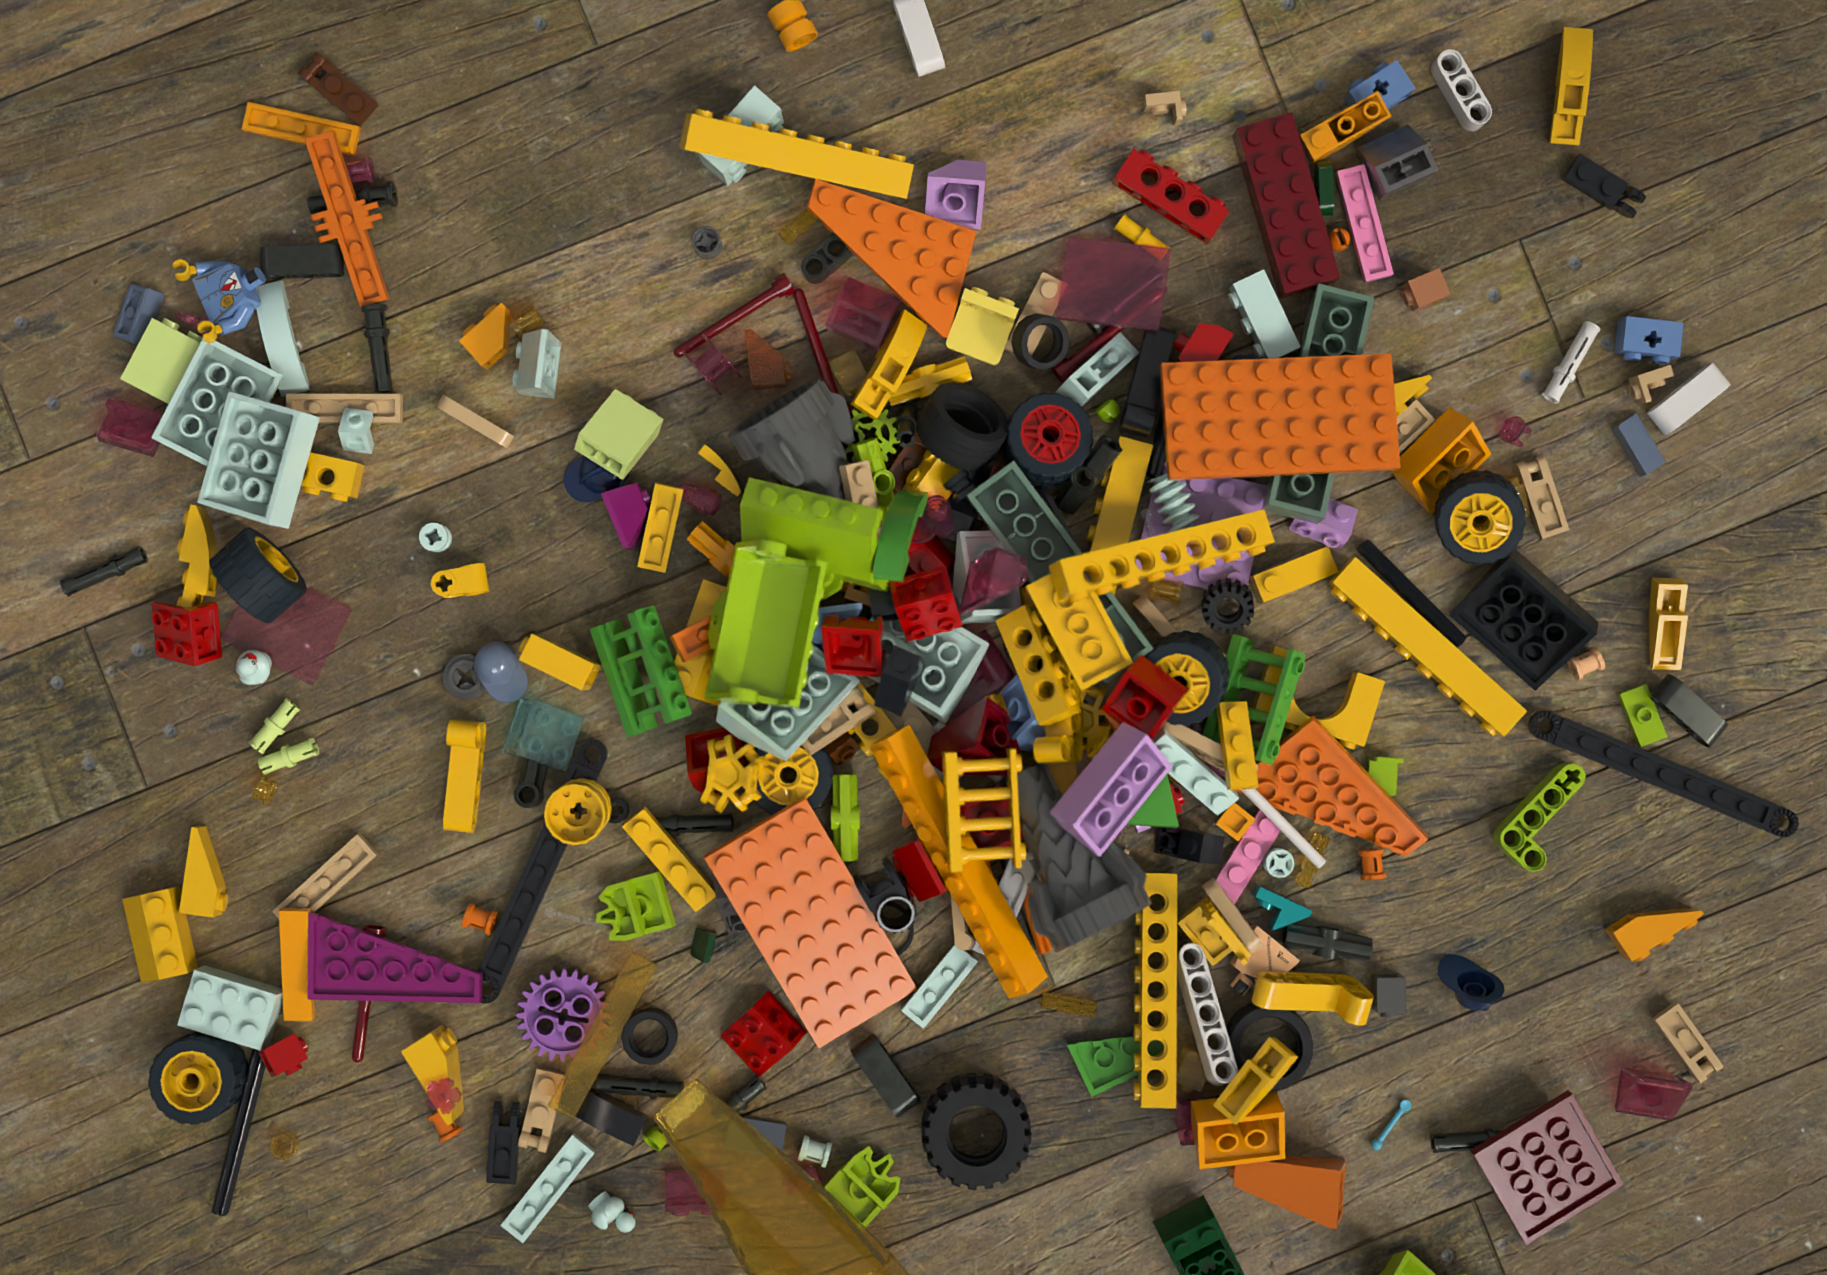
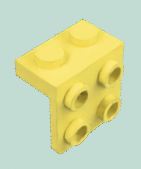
M972 287L971 290L965 288L959 309L946 340V346L948 349L990 365H997L1000 362L1019 308L1014 307L1015 303L1009 299L999 297L998 300L987 297L988 292L980 288Z

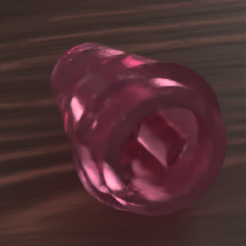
M687 483L681 484L680 488H684L681 499L683 502L705 516L708 514L714 516L722 500V495L717 493L716 489Z

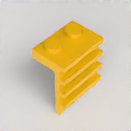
M1208 896L1177 919L1178 925L1191 941L1203 949L1206 959L1212 966L1232 951L1243 965L1248 963L1247 958L1251 956V953Z

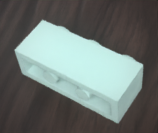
M1261 270L1232 284L1229 288L1228 298L1232 307L1239 309L1243 318L1240 320L1245 334H1250L1255 343L1252 346L1255 356H1262L1267 359L1283 358L1301 347L1265 270Z

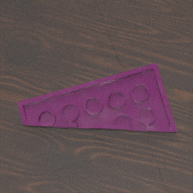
M308 913V1000L482 1002L483 972L318 913Z

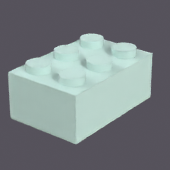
M756 86L748 92L728 115L741 119L740 125L751 127L752 122L769 125L768 131L778 134L780 128L784 129L782 126L784 120L781 108ZM698 153L702 164L727 186L732 181L734 183L738 182L746 172L745 166L747 163Z
M206 965L193 972L177 1026L262 1050L269 1046L272 1041L283 1004L282 988Z

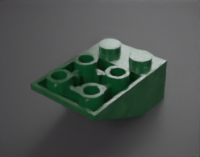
M1204 1195L1153 1221L1180 1275H1244Z

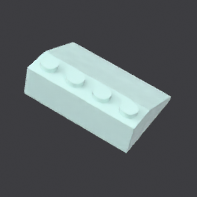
M202 339L151 438L208 466L228 391L270 403L284 376L216 340L213 343H207Z
M228 391L197 503L268 525L289 529L320 417Z
M899 620L883 622L884 628L881 642L882 650H886L887 661L895 645L921 656L925 664L909 702L946 724L962 699L989 647V643L962 627L949 632L927 636L920 640L907 641ZM868 676L880 683L881 677Z
M813 645V652L808 659L806 669L807 682L802 689L799 708L761 703L750 705L721 702L718 705L716 722L738 739L787 761L858 685L860 680L854 675L826 673L824 652Z

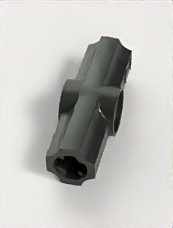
M1103 434L1090 450L1088 458L1083 461V465L1072 473L1068 482L1054 499L1057 507L1064 513L1074 515L1096 485L1104 479L1105 473L1122 452L1120 443L1113 437ZM1084 470L1091 474L1092 480L1086 477Z
M1294 923L1286 925L1283 930L1282 946L1288 949L1312 952L1313 955L1323 958L1338 959L1339 957L1369 963L1372 955L1373 939L1367 936L1343 933L1342 930L1331 927L1317 926L1315 928Z

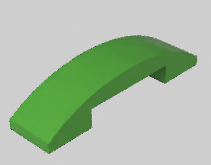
M899 490L892 499L879 536L873 579L903 581L909 562L908 548L917 519L923 516L929 497L928 492Z

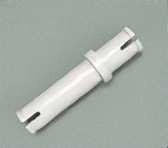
M1589 321L1583 322L1580 331L1570 345L1562 362L1554 368L1552 372L1554 376L1542 393V397L1547 401L1555 404L1559 403L1568 384L1573 383L1576 378L1574 374L1601 330L1596 324Z

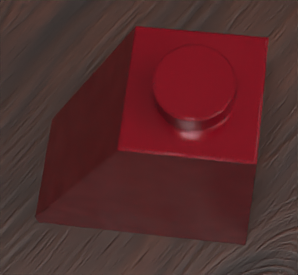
M985 697L932 735L927 758L931 765L943 773L942 752L955 751L957 752V758L962 757V760L1007 758L1006 748L1016 749V754L1020 753L1017 739L1012 740L1007 726L1010 723L1007 711L989 697ZM1007 770L963 772V775L1007 776Z

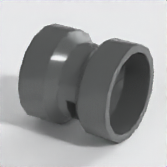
M702 226L693 233L692 245L698 256L711 260L721 253L722 241L714 228Z

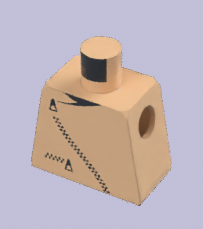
M1254 923L1251 924V928L1264 946L1255 953H1251V956L1247 958L1248 963L1246 965L1240 962L1236 954H1234L1230 962L1240 971L1230 986L1242 996L1245 995L1253 983L1256 984L1259 972H1289L1300 961Z

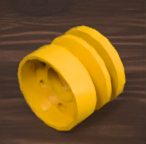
M586 778L572 779L554 791L546 802L544 811L546 826L552 836L562 843L571 845L585 844L597 837L609 822L612 811L611 799L605 788L596 781ZM579 803H581L582 808H587V811L582 815H579L578 810H574Z

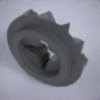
M462 654L454 657L444 669V685L448 692L458 699H475L485 692V688L478 679L475 670L471 677L476 685L465 682L459 686L463 676L458 668L465 672L473 670L475 656L472 654Z

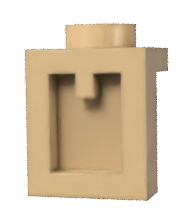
M1180 91L1145 94L1142 101L1143 111L1151 112V115H1163L1168 113L1169 109H1172L1174 126L1180 125L1187 113L1186 101L1180 98Z
M1671 365L1629 378L1628 391L1630 397L1636 401L1637 405L1652 401L1649 390L1665 385L1664 379L1674 376Z

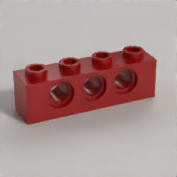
M1133 148L1116 174L1112 184L1208 245L1229 213V210L1225 208L1226 204L1217 197L1212 196L1209 198L1201 193V187L1194 182L1188 181L1186 183L1178 178V173L1171 167L1166 165L1161 167L1154 162V157L1144 150L1138 152ZM1145 173L1153 175L1155 184H1144L1141 180V175ZM1167 189L1176 190L1179 194V199L1176 201L1169 200L1165 195V191ZM1192 204L1201 206L1203 215H1192L1189 211V206Z

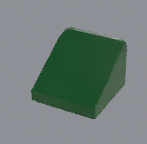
M697 928L690 951L691 956L704 963L710 962L716 942V932Z

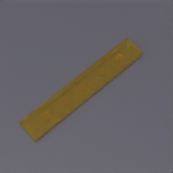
M631 951L548 1103L549 1108L574 1119L656 970V963Z

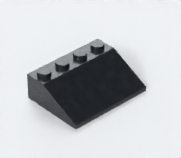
M1516 549L1511 551L1507 557L1499 559L1450 613V616L1535 691L1597 635L1599 624L1596 619Z

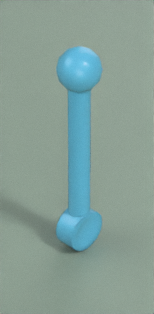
M1402 1099L1399 1102L1398 1111L1379 1137L1372 1140L1371 1147L1374 1150L1382 1148V1141L1403 1112L1411 1109L1410 1101Z

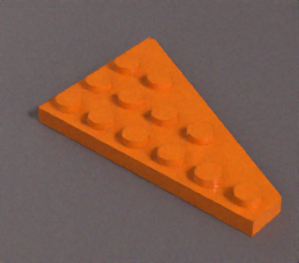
M818 179L813 180L806 209L815 218L822 221L824 226L830 232H833L862 263H865L872 273L880 277L898 298L908 307L912 308L922 321L927 322L939 334L940 338L947 339L952 327L977 231Z
M1314 716L1279 742L1280 752L1277 758L1274 759L1273 765L1255 761L1258 765L1257 778L1259 785L1255 789L1276 809L1292 815L1299 814L1312 819L1314 823L1330 826L1333 830L1355 838V836L1369 840L1378 847L1389 848L1393 852L1405 857L1428 840V835ZM1235 790L1239 793L1244 794L1241 790Z

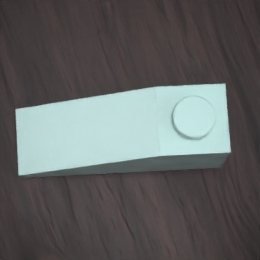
M1121 332L1118 333L1074 372L1055 393L1065 397L1068 396L1075 403L1083 406L1139 354L1138 350Z

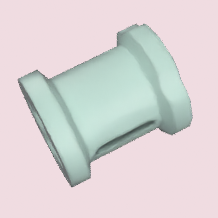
M805 1135L798 1161L805 1159L819 1163L821 1167L826 1168L832 1143L827 1142V1144L810 1140L809 1136Z

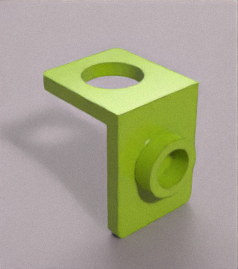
M1369 756L1368 773L1390 796H1395L1398 763H1404V759Z

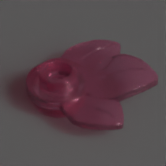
M934 495L928 498L923 516L917 519L912 536L913 543L928 542L935 534L940 537H947L954 527V521L950 516L951 505L944 497Z

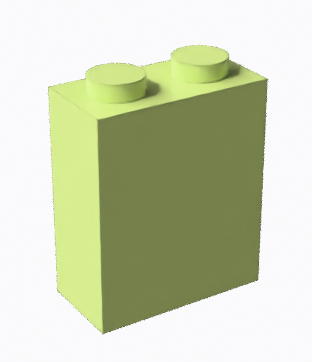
M165 317L162 322L152 318L120 379L169 404L203 337L190 330L187 335L178 331L180 325Z
M615 389L580 431L574 450L623 480L656 439L664 419L659 417L654 411L634 401L629 395Z

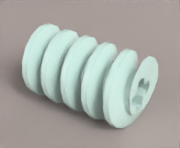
M1167 474L1146 482L1156 483L1149 491L1150 493H1160L1154 500V503L1164 504L1158 511L1159 515H1169L1162 522L1163 525H1173L1167 533L1194 526V522L1200 516L1199 514L1189 513L1195 507V503H1185V500L1191 496L1190 492L1181 493L1180 491L1187 485L1186 482L1168 481Z

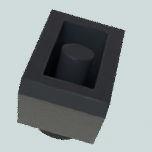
M894 645L882 671L874 704L875 707L902 717L925 667L921 656Z

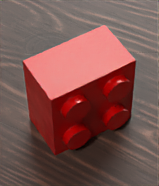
M999 780L998 782L984 789L1004 788V786ZM1009 799L964 802V805H960V817H965V819L1009 817ZM1020 824V840H1021V839H1023V836H1022V826H1021V824ZM1010 829L968 831L977 848L1008 847L1011 845Z

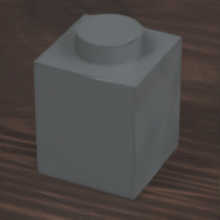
M1371 974V993L1374 996L1371 1008L1380 1013L1381 1017H1397V1013H1406V978L1401 974Z

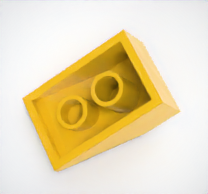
M441 1024L402 1050L401 1053L448 1126L464 1112L459 1053L458 1047L455 1044L457 1038L450 1028H445Z

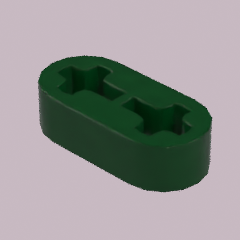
M1316 162L1314 167V188L1322 216H1332L1334 212L1333 166L1331 162Z

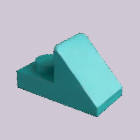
M1257 884L1251 895L1258 898L1256 904L1271 911L1274 906L1276 907L1268 924V928L1271 930L1305 919L1312 914L1310 909Z

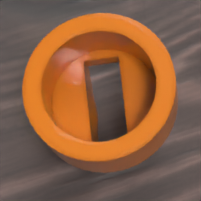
M1335 228L1328 234L1334 252H1341L1349 246L1351 238L1346 229ZM1336 232L1340 233L1345 243L1344 245L1341 246L1340 240Z

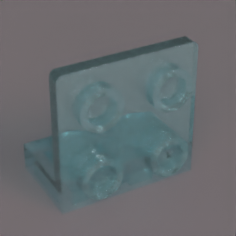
M520 699L502 753L515 757H524L565 772L570 762L583 718L536 699Z

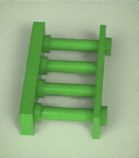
M1233 634L1226 655L1230 678L1228 679L1227 690L1220 702H1237L1242 688L1274 696L1269 713L1248 707L1250 720L1266 724L1261 741L1252 738L1253 749L1257 752L1255 760L1273 765L1274 759L1277 758L1280 752L1279 742L1298 678L1305 668L1304 658L1306 654L1288 648L1286 657L1256 650L1254 649L1255 641ZM1253 660L1282 668L1278 685L1246 677L1249 662ZM1215 708L1214 712L1208 716L1203 736L1221 745Z

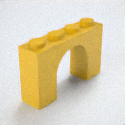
M1271 646L1269 653L1286 657L1288 650L1278 646ZM1265 664L1260 681L1278 685L1282 668ZM1352 672L1339 709L1332 715L1317 720L1335 739H1339V743L1343 747L1355 750L1356 745L1365 747L1385 681L1359 672ZM1256 691L1251 708L1269 713L1274 696ZM1294 696L1284 728L1292 731L1311 718L1298 708Z

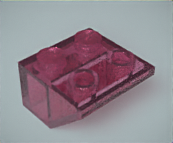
M849 277L825 324L826 329L878 352L902 300Z

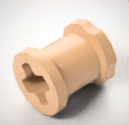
M1590 647L1588 652L1569 659L1567 666L1572 676L1578 681L1587 673L1605 669V662L1598 648Z

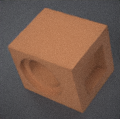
M1440 268L1407 281L1402 285L1403 291H1401L1405 305L1407 307L1410 306L1412 312L1441 301L1451 295Z

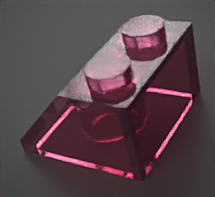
M997 546L970 561L958 614L965 616L1021 587L1028 576V571L1026 570L1028 559Z

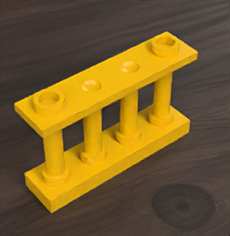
M1006 748L1007 758L962 760V757L957 758V752L955 751L942 752L947 864L950 872H963L962 864H967V861L1006 858L1012 859L1013 867L1022 868L1021 861L1026 860L1025 843H1020L1017 772L1022 771L1021 755L1016 754V749ZM1007 770L1008 787L964 790L963 787L958 785V775H963V772ZM1009 799V817L965 819V817H960V805H964V802ZM1010 829L1011 846L966 849V846H961V834H966V831Z

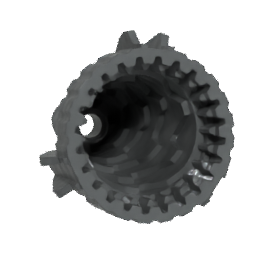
M813 379L794 388L755 412L728 434L729 439L743 461L750 460L755 466L777 480L779 485L846 501L839 466L849 463L841 442L852 444L856 439L853 435V425L844 396L830 392L824 381Z
M1047 764L1034 765L1017 773L1019 822L1022 826L1023 840L1033 857L1029 862L1039 879L1027 884L1031 921L1035 933L1047 937L1055 953L1120 922L1152 904L1144 889L1147 878L1145 871L1125 851L1116 846L1112 841L1104 853L1098 857L1068 833L1050 814V811L1063 795Z

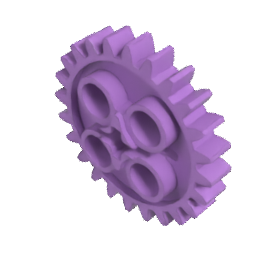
M563 967L561 975H557L555 969L552 968L551 977L547 978L545 974L540 973L541 982L538 983L531 980L530 985L533 990H523L522 994L527 1000H519L518 1005L525 1010L518 1011L516 1017L522 1018L524 1021L520 1022L517 1028L527 1030L522 1035V1040L532 1039L529 1049L537 1045L540 1047L538 1056L548 1051L549 1060L551 1061L555 1054H560L561 1062H564L566 1054H570L572 1059L576 1060L577 1051L580 1050L586 1056L588 1053L586 1046L589 1045L594 1049L597 1048L595 1037L604 1039L605 1035L600 1031V1028H609V1023L602 1020L611 1015L610 1011L603 1010L604 1007L609 1005V1000L600 999L605 994V989L595 990L598 985L597 979L591 983L587 982L589 973H585L580 978L578 977V968L574 969L572 975H568L566 967ZM556 990L561 994L562 999L557 1003H551L546 999V993ZM577 998H585L589 1001L590 1005L586 1010H578L574 1007L573 1003ZM544 1006L549 1010H553L554 1012L540 1011L539 1007ZM563 1008L568 1009V1015H570L566 1016L565 1020L559 1019V1012ZM574 1017H586L589 1019V1021L582 1022L581 1020ZM548 1018L553 1022L554 1026L551 1030L544 1031L538 1027V1021ZM576 1025L581 1029L582 1033L579 1037L571 1038L566 1034L565 1030L569 1026Z

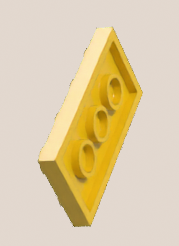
M1083 571V577L1086 581L1090 582L1085 571ZM1051 573L1025 587L1080 691L1133 664L1095 591L1087 593L1088 598L1080 601L1071 602L1070 598L1059 600Z

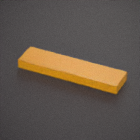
M247 102L241 128L244 132L306 145L304 140L306 138L335 131L341 152L355 156L361 128L356 125Z
M281 908L279 910L284 1021H313L315 1018L314 1000H308V913L311 912L310 908Z

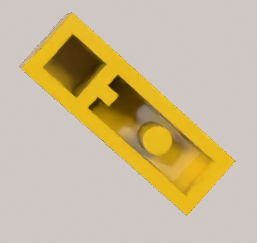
M1326 546L1249 577V581L1259 604L1336 574L1338 569L1329 547Z
M199 825L191 827L179 913L214 918L222 915V912L226 910L228 894H225L226 884L207 827Z

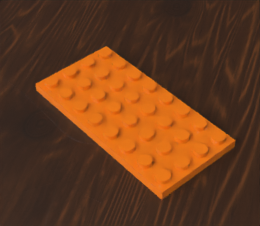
M1391 354L1161 363L1160 365L1168 481L1391 471L1401 468Z
M805 796L703 855L818 1048H821L918 990L882 928H879V922L875 921V915L869 910L854 883V879Z

